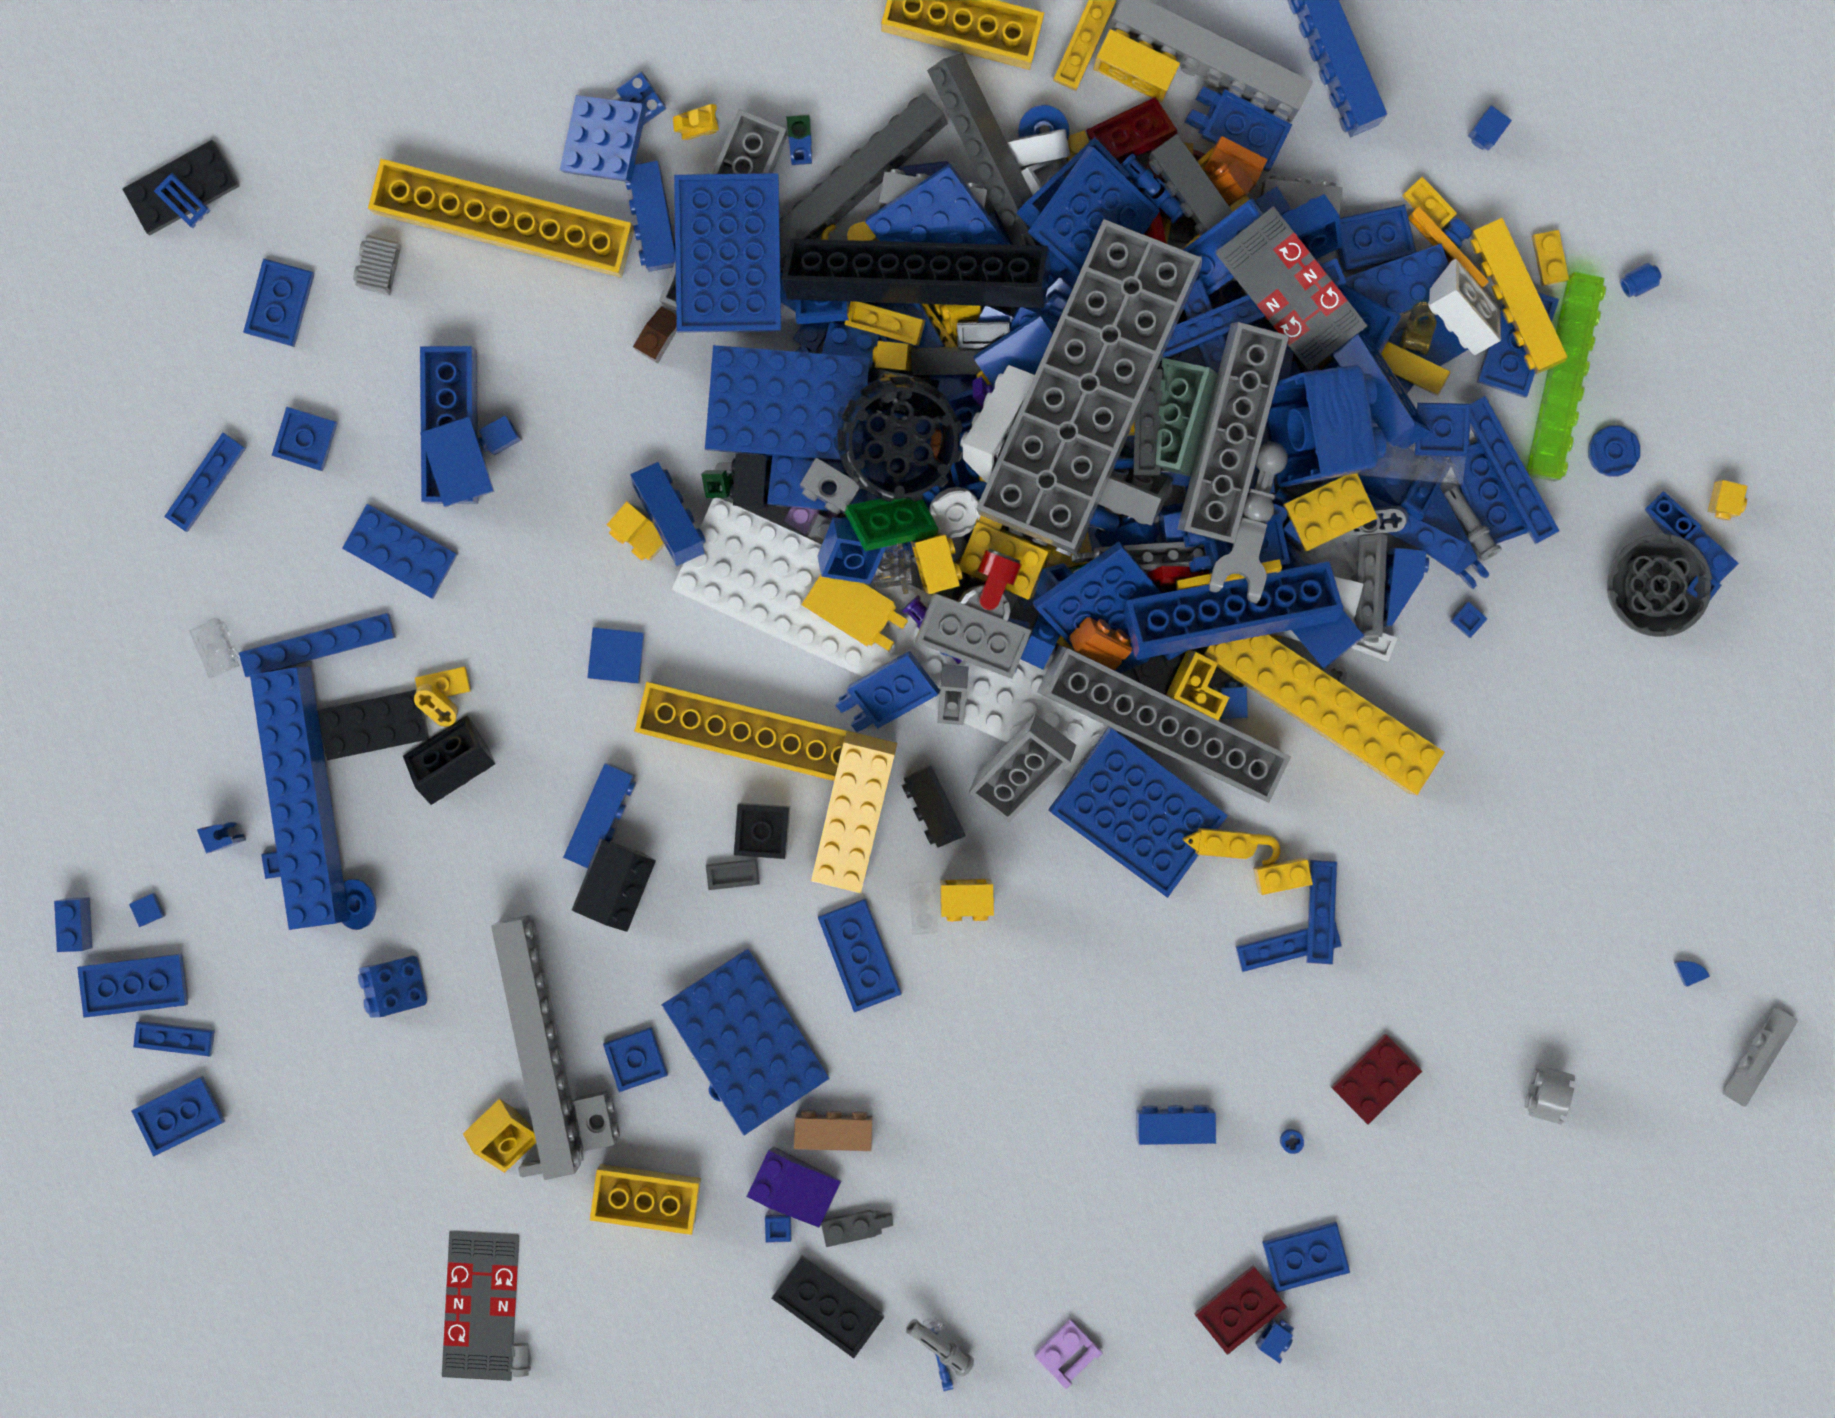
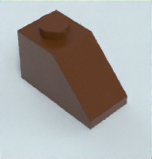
M661 306L646 323L633 348L647 358L659 363L677 332V315Z

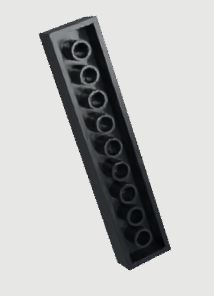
M790 239L782 282L786 297L791 300L1044 308L1051 265L1048 246Z

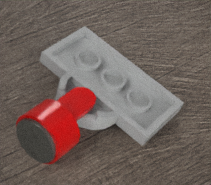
M990 548L985 550L977 570L988 575L985 584L971 587L962 594L959 601L933 593L915 642L1013 679L1032 630L1008 621L1010 606L1003 592L1007 583L1015 584L1022 566L1021 561Z

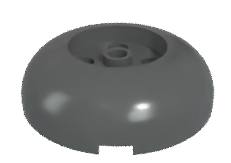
M1651 534L1632 541L1615 557L1607 577V594L1614 613L1627 627L1643 635L1666 637L1689 629L1701 618L1710 602V580H1712L1704 556L1690 542L1675 535ZM1655 562L1661 565L1659 573H1654L1651 569ZM1696 576L1698 577V583L1694 590L1698 592L1697 598L1686 592L1687 585ZM1636 579L1642 582V588L1639 591L1635 590L1633 586ZM1654 581L1658 584V589L1656 591L1653 588ZM1672 581L1677 583L1676 592L1670 591ZM1653 598L1659 601V607L1656 610L1652 608L1650 603Z

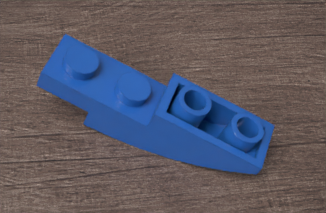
M1664 491L1645 508L1647 514L1664 534L1683 538L1701 552L1707 561L1711 576L1718 583L1739 564L1701 529V524Z

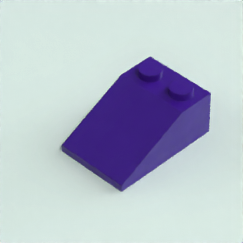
M772 1147L768 1150L746 1197L772 1210L819 1228L842 1181L776 1147Z

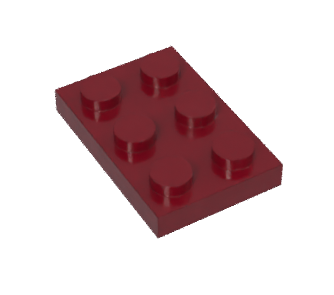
M1156 97L1086 129L1090 141L1095 137L1120 164L1132 153L1136 156L1164 144L1178 134L1176 127Z
M1384 1034L1331 1088L1369 1125L1423 1071Z
M1253 1265L1194 1314L1228 1355L1287 1306Z

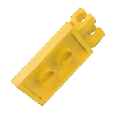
M821 574L801 604L868 647V645L872 646L875 642L887 651H890L894 642L880 634L886 623L890 621L899 628L904 629L908 622L907 619L894 612L897 607L894 606L895 603L868 585L821 577Z

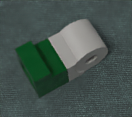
M719 462L715 470H705L701 474L706 498H727L730 495L731 485L734 484V474L731 470L732 462Z

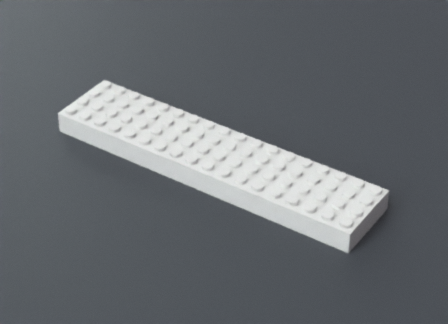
M713 498L700 526L706 540L703 543L705 554L683 563L672 590L862 677L908 651H911L939 689L941 687L943 664L967 666L969 669L964 723L1008 743L1036 714L1076 744L1072 760L1064 768L1073 773L1078 770L1108 729V726L1037 693L1056 653L1054 650L1043 670L1020 659L1017 671L1013 679L966 661L957 664L952 657L942 655L937 650L916 643L915 639L919 631L918 624L908 613L904 614L902 610L917 595L921 597L920 601L928 608L933 595L879 570L876 571L871 584L866 585L895 603L894 606L897 607L894 612L907 619L908 622L904 629L899 628L890 621L884 626L880 634L894 642L890 651H887L875 642L872 646L868 645L867 647L801 605L821 574L817 555L822 544L741 507L733 506L732 503L721 498ZM940 692L936 697L923 704L938 711Z

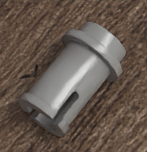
M528 1343L512 1344L513 1367L510 1370L513 1372L514 1377L528 1376L531 1370V1366H528Z

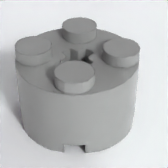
M1542 1066L1541 1069L1535 1068L1531 1083L1535 1084L1533 1093L1527 1094L1524 1105L1525 1108H1528L1529 1115L1561 1125L1564 1121L1560 1117L1561 1115L1567 1116L1571 1105L1574 1088L1569 1087L1570 1080L1575 1082V1075Z

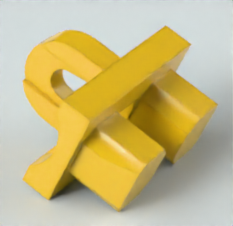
M709 104L674 116V132L681 133L682 140L687 141L703 135L707 136L719 131L715 116L717 106Z

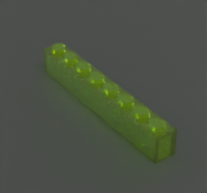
M1573 272L1568 275L1569 280L1566 282L1556 333L1567 354V359L1565 362L1547 371L1526 468L1530 477L1553 482L1565 477L1568 470V462H1566L1567 451L1570 452L1574 442V437L1571 436L1572 428L1577 425L1579 419V412L1576 409L1578 401L1581 402L1584 395L1583 377L1587 376L1590 368V361H1587L1589 351L1593 350L1595 344V336H1592L1594 326L1598 325L1601 317V311H1598L1599 302L1603 301L1606 293V286H1603L1605 278L1579 272Z

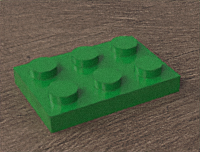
M875 499L847 505L845 514L865 551L937 536L939 530L923 499L913 502L911 499H893L892 502Z

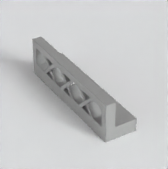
M1384 534L1360 536L1357 582L1363 583V588L1356 610L1355 625L1365 636L1362 640L1371 643H1377L1379 637H1382L1387 552V536Z

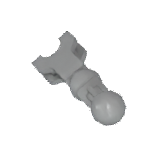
M1268 441L1260 445L1256 460V467L1260 471L1255 489H1249L1235 544L1233 543L1231 552L1221 557L1214 564L1209 583V590L1211 592H1219L1223 588L1227 576L1240 574L1248 582L1247 599L1252 603H1257L1261 598L1267 574L1264 566L1260 563L1259 554L1267 528L1266 523L1271 520L1274 514L1272 501L1275 495L1270 494L1275 474L1285 469L1288 463L1286 449L1277 442Z

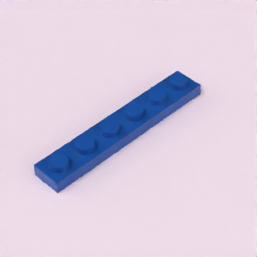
M1486 396L1471 403L1470 428L1534 544L1559 532L1560 530Z
M1337 477L1324 480L1322 486L1332 481H1335L1339 478ZM1366 492L1373 508L1393 506ZM1393 513L1391 518L1383 519L1382 526H1384L1387 520H1394L1395 524H1398L1402 518L1397 517L1396 513ZM1409 513L1408 522L1402 530L1387 532L1423 551H1427L1426 553L1454 567L1468 544L1423 520H1417ZM1375 519L1368 523L1373 526H1376L1377 520Z
M385 613L239 652L245 677H250L252 674L274 671L396 637L390 615Z

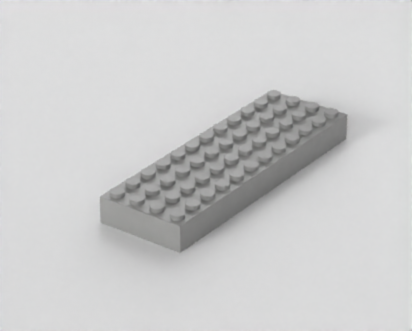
M1103 219L976 509L979 515L1072 554H1077L1202 268L1201 257Z

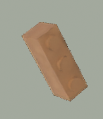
M803 1110L801 1114H796L794 1149L871 1151L872 1116H867V1112H852V1116L842 1115L840 1111H827L826 1115H816V1111Z

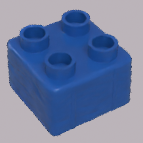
M1359 365L1303 372L1277 382L1267 422L1270 440L1281 444L1288 454V463L1285 469L1276 475L1280 487L1322 481L1367 471L1376 467L1378 459L1384 457L1386 439L1381 428L1373 427L1370 406L1374 405L1377 399L1376 383L1370 374L1363 373Z

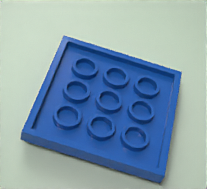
M1088 146L1028 230V233L1042 246H1048L1049 252L1078 278L1103 219L1144 234L1160 210L1094 147Z
M951 163L867 217L865 221L879 241L1010 245Z
M1117 542L1033 601V604L1039 613L1073 648L1069 640L1070 635L1076 628H1080V624L1087 617L1096 621L1102 619L1108 623L1111 629L1115 631L1121 629L1129 636L1123 614L1126 600L1162 594L1163 592L1123 545Z

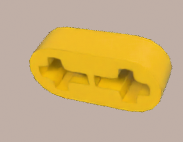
M423 684L417 688L414 702L421 711L440 726L447 727L454 724L458 709L451 700L430 684ZM422 695H431V699H422ZM447 711L450 712V716H449V715H445V716H442V715H441V712H444V713L447 712Z

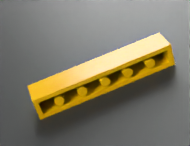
M1503 218L1474 230L1472 234L1473 239L1470 240L1472 249L1475 254L1480 253L1483 259L1481 263L1482 270L1485 276H1490L1494 283L1491 288L1497 300L1501 299L1505 308L1502 309L1503 315L1507 323L1512 322L1516 332H1513V336L1519 347L1523 345L1527 355L1524 356V360L1529 370L1534 369L1537 375L1565 362L1567 354Z

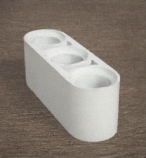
M1065 129L1006 140L1019 167L1070 156Z

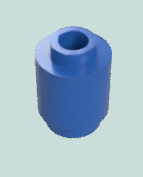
M1646 263L1626 273L1624 278L1620 279V284L1627 297H1637L1659 286L1662 276L1656 265L1652 266L1650 263Z

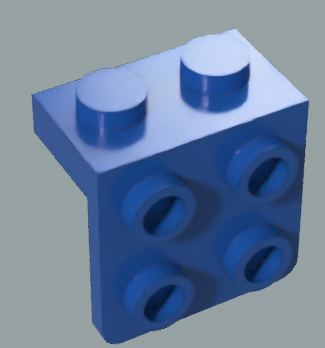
M416 956L359 968L358 982L364 990L366 998L363 1002L364 1008L370 1018L384 1017L426 1005V992Z

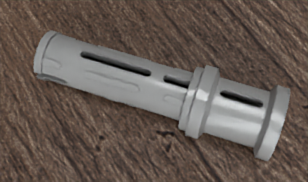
M1456 486L1451 489L1456 499L1453 498L1450 491H1447L1444 495L1468 531L1469 542L1474 543L1480 552L1481 561H1485L1502 550L1501 546L1496 545L1489 535L1490 529L1485 525H1481L1460 492L1459 487Z
M917 1319L909 1322L906 1327V1333L937 1354L942 1364L951 1366L960 1377L966 1376L971 1371L974 1365V1358L972 1356L963 1354L959 1351V1347L956 1344L945 1342Z

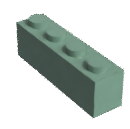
M1162 358L1163 380H1161L1160 386L1162 401L1161 406H1159L1160 430H1158L1156 465L1168 472L1191 477L1218 373L1209 367Z

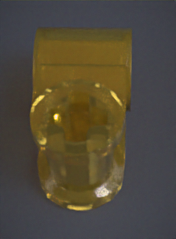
M1420 302L1413 306L1401 336L1400 348L1421 351L1422 355H1427L1437 324L1435 314L1432 313L1427 302ZM1422 316L1429 317L1427 320L1424 321L1418 320Z

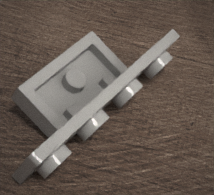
M1777 1007L1773 1009L1760 1032L1754 1037L1748 1052L1740 1060L1737 1070L1723 1091L1725 1096L1741 1106H1747L1798 1022L1796 1018Z

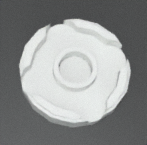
M953 487L940 492L932 500L929 512L939 528V534H946V537L955 538L961 537L973 530L977 518L979 521L981 515L978 514L976 509L979 502L972 492L965 488Z

